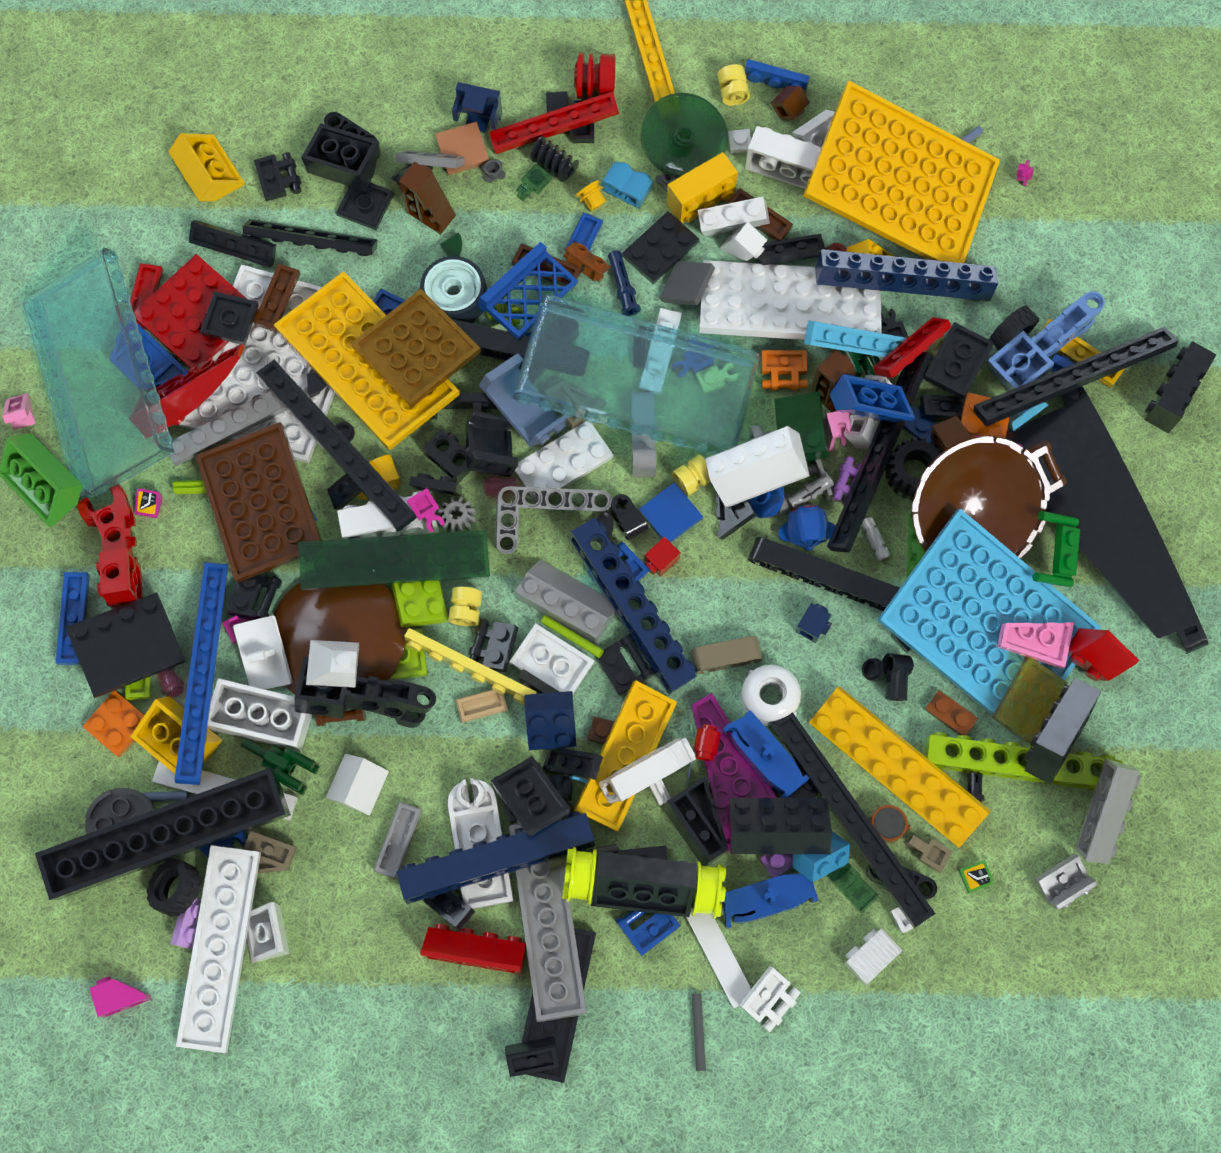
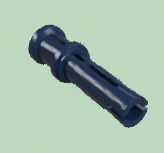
M612 251L609 253L608 259L618 288L616 296L622 305L621 313L625 317L636 315L641 311V307L637 304L635 298L636 290L630 285L621 251Z

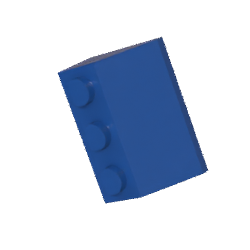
M843 374L830 393L835 409L843 413L847 412L862 417L867 416L891 422H910L915 419L901 386Z

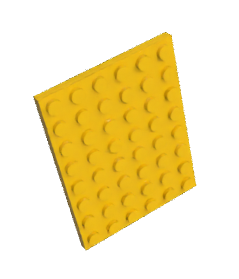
M848 81L842 92L803 197L927 260L964 263L1000 159Z

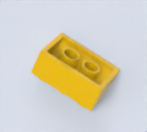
M180 133L168 151L199 201H216L245 185V182L214 134Z
M168 696L155 699L130 737L175 774L184 708ZM207 728L203 764L210 759L222 741L209 728Z

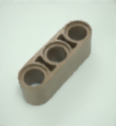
M757 636L704 645L691 650L696 674H704L703 671L707 670L708 673L727 669V666L734 668L749 665V662L754 661V663H758L763 660Z

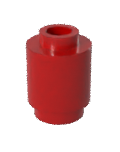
M704 724L702 728H697L693 748L696 759L712 762L714 756H717L721 733L717 731V727Z

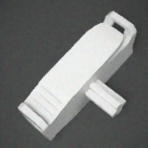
M678 738L621 768L610 777L599 781V786L609 803L624 801L649 786L658 805H662L671 799L662 779L696 760V757L686 738ZM608 784L610 785L614 795L609 794L606 788Z

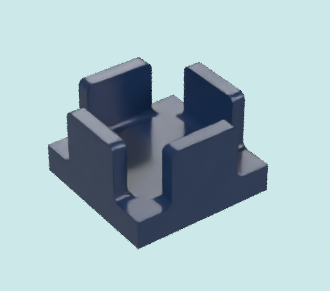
M457 82L455 89L456 98L452 108L453 121L458 122L461 112L467 113L466 124L477 121L481 133L486 132L489 120L491 129L496 130L498 120H501L503 114L500 91Z

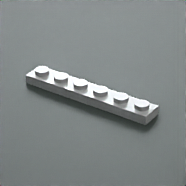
M269 391L164 444V447L176 467L196 455L275 417L287 409Z

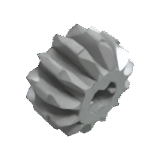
M451 497V503L448 504L443 501L442 506L444 509H438L437 511L445 523L442 526V530L446 532L450 529L452 536L455 535L456 530H459V534L463 536V529L471 531L472 527L470 524L476 523V518L474 517L476 510L471 508L472 504L470 501L464 503L463 497H459L457 502ZM455 513H460L461 517L458 516V519H453V514L456 516Z

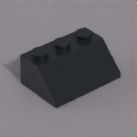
M320 123L301 159L307 172L366 191L375 174L379 141Z

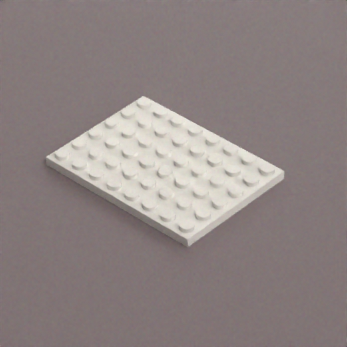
M241 265L233 287L247 299L257 301L260 307L274 273ZM298 280L282 318L322 287ZM253 323L246 345H244L243 353L230 374L216 391L198 408L188 414L179 425L193 430L269 392L270 390L258 378L256 372L274 359L307 395V373L316 372L277 330L276 332L255 326ZM227 343L212 359L217 361L216 359L221 353L240 344ZM327 385L319 395L309 398L327 416L335 392ZM288 410L228 440L234 441L281 422L284 425L294 459L308 464L317 443Z

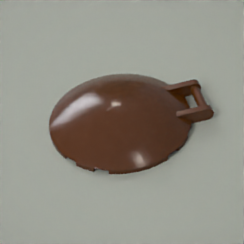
M981 436L958 442L938 455L924 471L913 497L912 522L916 537L923 550L926 552L954 512L957 509H962L1016 556L1021 558L1033 546L1031 543L1037 534L1042 532L1046 521L1038 519V513L1040 511L1046 512L1047 500L1050 499L1049 494L1067 483L1065 476L1060 473L1051 453L1052 447L1048 440L1042 441L1026 450L1017 443L1005 438ZM1043 456L1047 468L1052 476V478L1049 480H1047V477L1038 460V457Z
M332 569L313 574L291 588L279 602L273 613L277 621L293 681L292 684L284 686L293 694L296 692L303 656L309 657L311 640L359 643L357 677L369 678V676L379 677V680L389 681L395 673L400 659L403 658L406 646L404 636L407 628H401L394 595L382 582L366 573L351 571V569ZM356 709L345 711L344 719L315 715L317 726H325L326 723L355 719L358 722L365 721L366 711Z

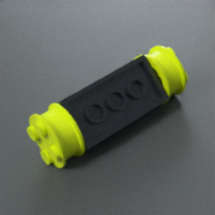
M573 847V849H568L562 899H567V902H570L571 898L587 900L588 904L595 907L690 917V913L691 916H695L696 913L709 914L712 916V919H716V917L721 916L722 902L725 900L726 887H722V882L725 881L726 867H722L721 864H717V867L702 866L700 861L690 863L687 861H673L636 855L630 856L611 852H598L597 855V849H594L593 853L576 851V847Z

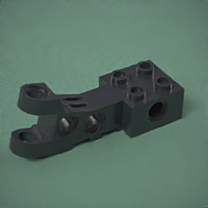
M303 656L294 697L295 712L344 719L346 708L364 710L394 718L398 725L408 728L418 727L423 722L426 713L433 708L436 702L435 693L428 687L403 680H379V677L369 676V678L356 677V687L306 685L309 660L307 656ZM417 696H426L429 700V704H420L417 700ZM407 711L417 712L418 719H410Z

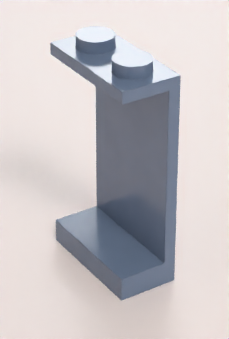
M517 353L487 373L479 383V386L530 448L537 443L541 446L550 439L551 433L555 432L558 434L567 426L565 422L570 415L566 413L560 418L518 369L524 359Z

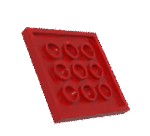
M195 254L132 313V316L187 367L191 369L196 366L199 369L205 361L213 358L229 343L228 341L203 336L200 332L214 291L247 298L200 256Z

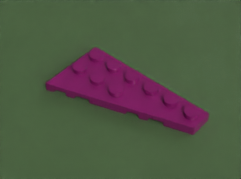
M711 693L692 704L691 708L696 730L706 724L717 727V731L721 733L717 756H714L712 762L704 761L711 794L715 802L714 807L718 820L720 819L729 848L726 852L728 853L730 851L728 825L729 798L777 797L771 787L763 781L737 751L730 738L732 732L726 735L722 733L723 728L730 721Z

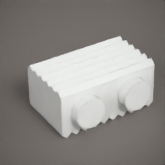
M882 928L877 932L872 929L863 938L865 943L860 948L855 945L845 955L848 960L844 964L864 986L873 980L903 951Z

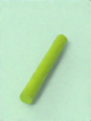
M545 615L542 618V624L596 657L600 658L604 650L549 616Z

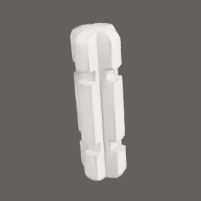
M865 518L861 526L866 531V536L872 549L876 550L875 555L877 559L883 561L889 558L890 552L887 547H884L885 542L878 528H875L876 524L873 518Z

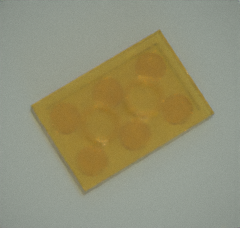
M1025 657L992 718L1028 743H1031L1035 734L1040 732V727L1045 717H1049V712L1054 702L1058 701L1063 687L1068 682L1033 658Z

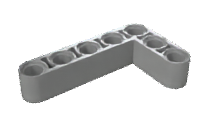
M503 487L497 493L495 547L500 553L510 554L516 550L518 544L519 508L605 511L611 506V496L602 490ZM506 490L511 491L514 495V500L510 504L502 500V494ZM529 491L534 492L537 496V501L533 505L528 504L525 500V496ZM552 492L557 493L560 497V502L556 506L551 505L548 500ZM576 493L580 494L583 498V502L579 507L574 506L571 501L572 496ZM599 494L604 496L606 501L605 505L601 508L597 507L594 502L595 497ZM506 513L513 517V523L509 527H505L501 523V517ZM504 537H509L512 540V547L508 550H503L500 546V541Z

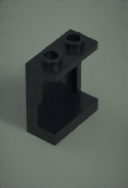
M472 412L465 423L467 470L511 477L516 470L518 458L512 457L511 431L513 426L505 416Z

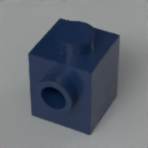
M811 603L795 632L816 643L820 635H826L832 623L829 622L832 614L828 613V609L824 606Z

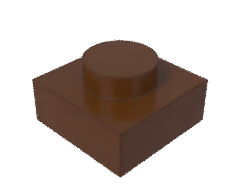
M594 716L588 741L605 744L615 721Z

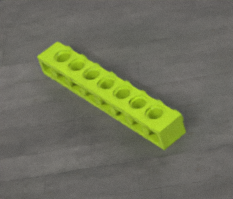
M934 732L933 735H929L926 738L925 757L940 769L976 774L982 773L988 776L1046 783L1025 772V767L1018 763V756L1025 757L1031 747L1030 745L1026 748L1019 747V743L1016 742L997 744L993 739L974 741L971 740L970 736L958 735L957 738L947 737L948 734L942 732ZM948 746L953 747L956 751V757L948 756L945 748ZM970 750H976L980 754V760H973L969 754ZM1082 751L1076 752V754L1069 753L1052 784L1095 790L1099 777L1091 773L1090 767H1097L1101 773L1106 758L1119 763H1123V760H1115V756L1112 755L1093 757L1091 753ZM994 753H999L1003 756V764L997 763L994 760ZM1066 763H1072L1075 766V773H1070L1066 769Z

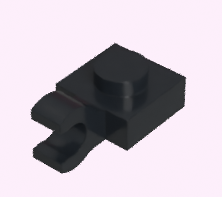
M563 775L549 776V780L569 806V814L575 813L573 805L569 803V801H572L573 790L570 777Z

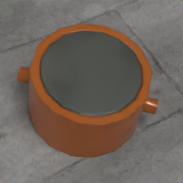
M884 805L878 808L869 819L885 843L898 841L907 830H910L905 813L899 807L893 805Z

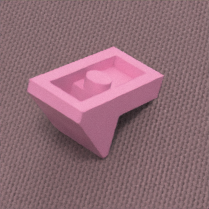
M28 393L6 399L2 417L5 424L11 423L13 430L36 424Z

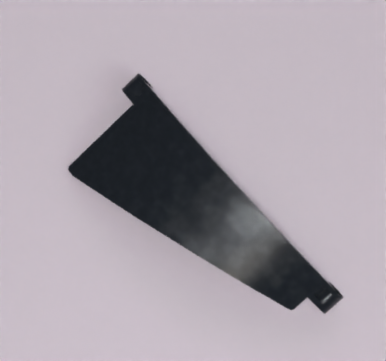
M1082 386L1061 395L1065 404L1064 407L1029 421L1014 431H1007L1005 439L1021 444L1026 450L1042 441L1048 440L1052 447L1051 453L1060 473L1065 476L1067 483L1049 494L1050 499L1047 500L1046 512L1079 519V524L1076 527L1080 529L1079 551L1156 638H1162L1176 632L1185 648L1186 654L1209 645L1192 602L1151 514L1084 387ZM1043 456L1038 457L1047 480L1051 479L1052 476Z

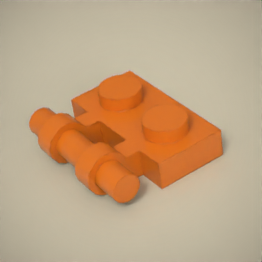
M762 350L761 374L771 375V380H762V389H771V391H778V389H791V391L807 389V380H799L798 375L807 374V350ZM778 375H791V380H778Z

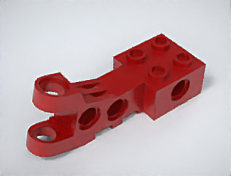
M120 483L109 488L115 498L113 500L114 503L94 511L88 497L79 500L77 504L80 516L87 526L97 527L102 536V552H99V562H96V569L100 576L97 590L99 596L103 597L107 606H110L112 609L143 598L141 567L138 564L137 557H133L132 547L137 546L136 537L131 534V527L136 526L135 516Z

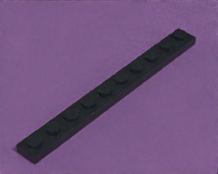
M1164 326L974 405L973 412L985 426H989L1177 347L1178 340Z
M922 352L912 363L905 366L901 370L895 384L902 387L910 407L913 404L932 358L928 352ZM880 420L827 547L831 551L850 553L905 422Z
M275 359L256 372L258 378L397 532L417 518L411 508Z
M792 712L772 724V728L805 775H808L810 782L822 798H827L829 809L912 927L915 929L936 914L794 713Z

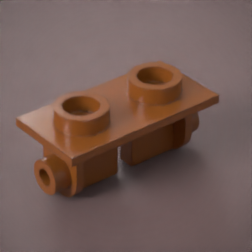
M576 241L565 249L566 253L563 257L566 258V262L580 268L582 265L586 266L582 273L594 282H600L604 277L603 274L611 267L601 257L595 256L584 245Z

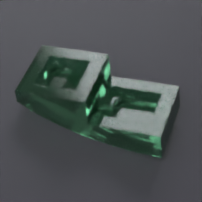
M849 863L827 875L830 881L861 914L879 898V895L861 878V874Z

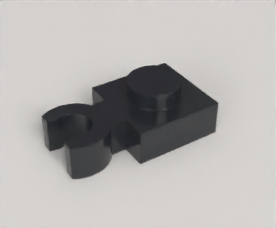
M893 309L889 310V319L884 318L881 312V325L885 326L881 328L882 334L909 337L903 322H895L896 313Z

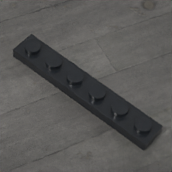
M249 219L243 225V234L250 235L253 238H270L274 242L289 241L297 246L313 245L317 249L332 248L340 253L350 251L357 252L360 256H369L375 252L378 246L377 239Z

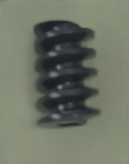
M541 136L532 148L530 160L537 163L539 167H544L546 172H551L553 177H558L560 182L566 181L577 170L579 160L571 163L572 155L564 158L566 155L565 150L558 154L559 146L555 145L551 149L552 141L549 140L544 144L546 137Z

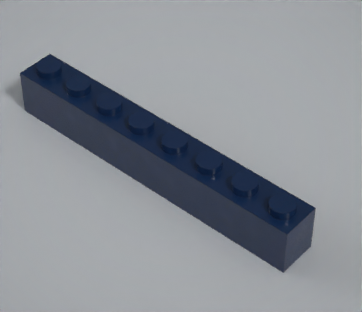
M575 812L569 814L567 819L555 821L529 838L524 830L521 829L519 834L513 836L504 834L498 836L496 841L490 843L486 841L475 843L471 849L464 851L462 848L450 851L449 855L445 857L432 856L427 858L425 863L416 865V863L404 865L401 867L402 870L396 871L403 899L408 905L546 862L547 858L567 854L568 849H573V847H576V851L594 847L595 841L586 813Z

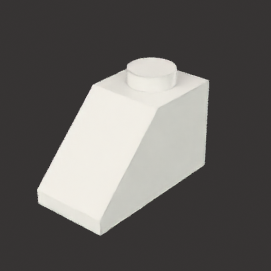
M747 222L732 232L719 249L748 261L752 257L756 259L765 249L762 246L767 239Z

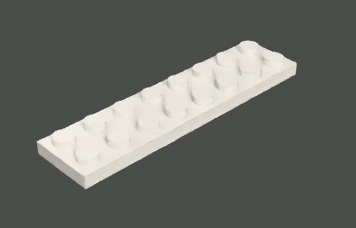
M212 845L210 847L176 1047L227 1053L261 852Z

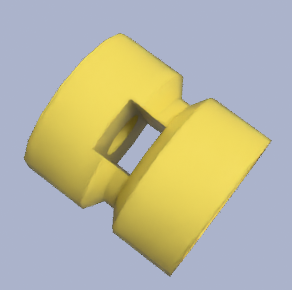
M732 64L720 69L717 76L723 103L727 106H733L748 101L750 93L746 83L744 67Z
M697 455L689 460L688 466L681 465L672 471L675 483L687 497L698 491L699 485L705 486L711 482L706 460L701 455Z
M454 587L451 596V603L454 606L450 607L448 621L460 626H477L480 615L477 607L481 606L482 591L471 587Z

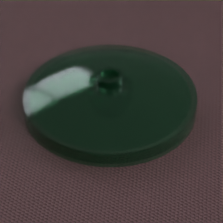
M690 93L667 95L656 101L644 117L641 126V144L644 153L658 170L669 176L679 178L726 150L728 133L725 121L718 109L700 96Z

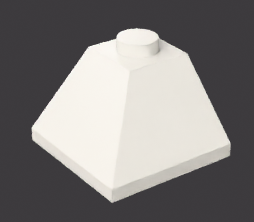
M311 640L306 685L356 687L359 643Z

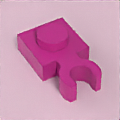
M427 488L406 500L418 520L426 518V527L431 533L434 531L431 527L433 520L439 521L441 526L445 525L444 520L434 513L439 507Z

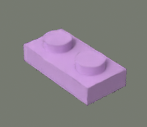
M198 898L194 900L193 905L185 913H181L178 916L170 944L193 950L201 899Z

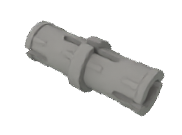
M824 473V475L811 483L803 484L804 487L787 496V500L792 508L796 509L808 500L816 499V495L833 486L834 483L829 475Z

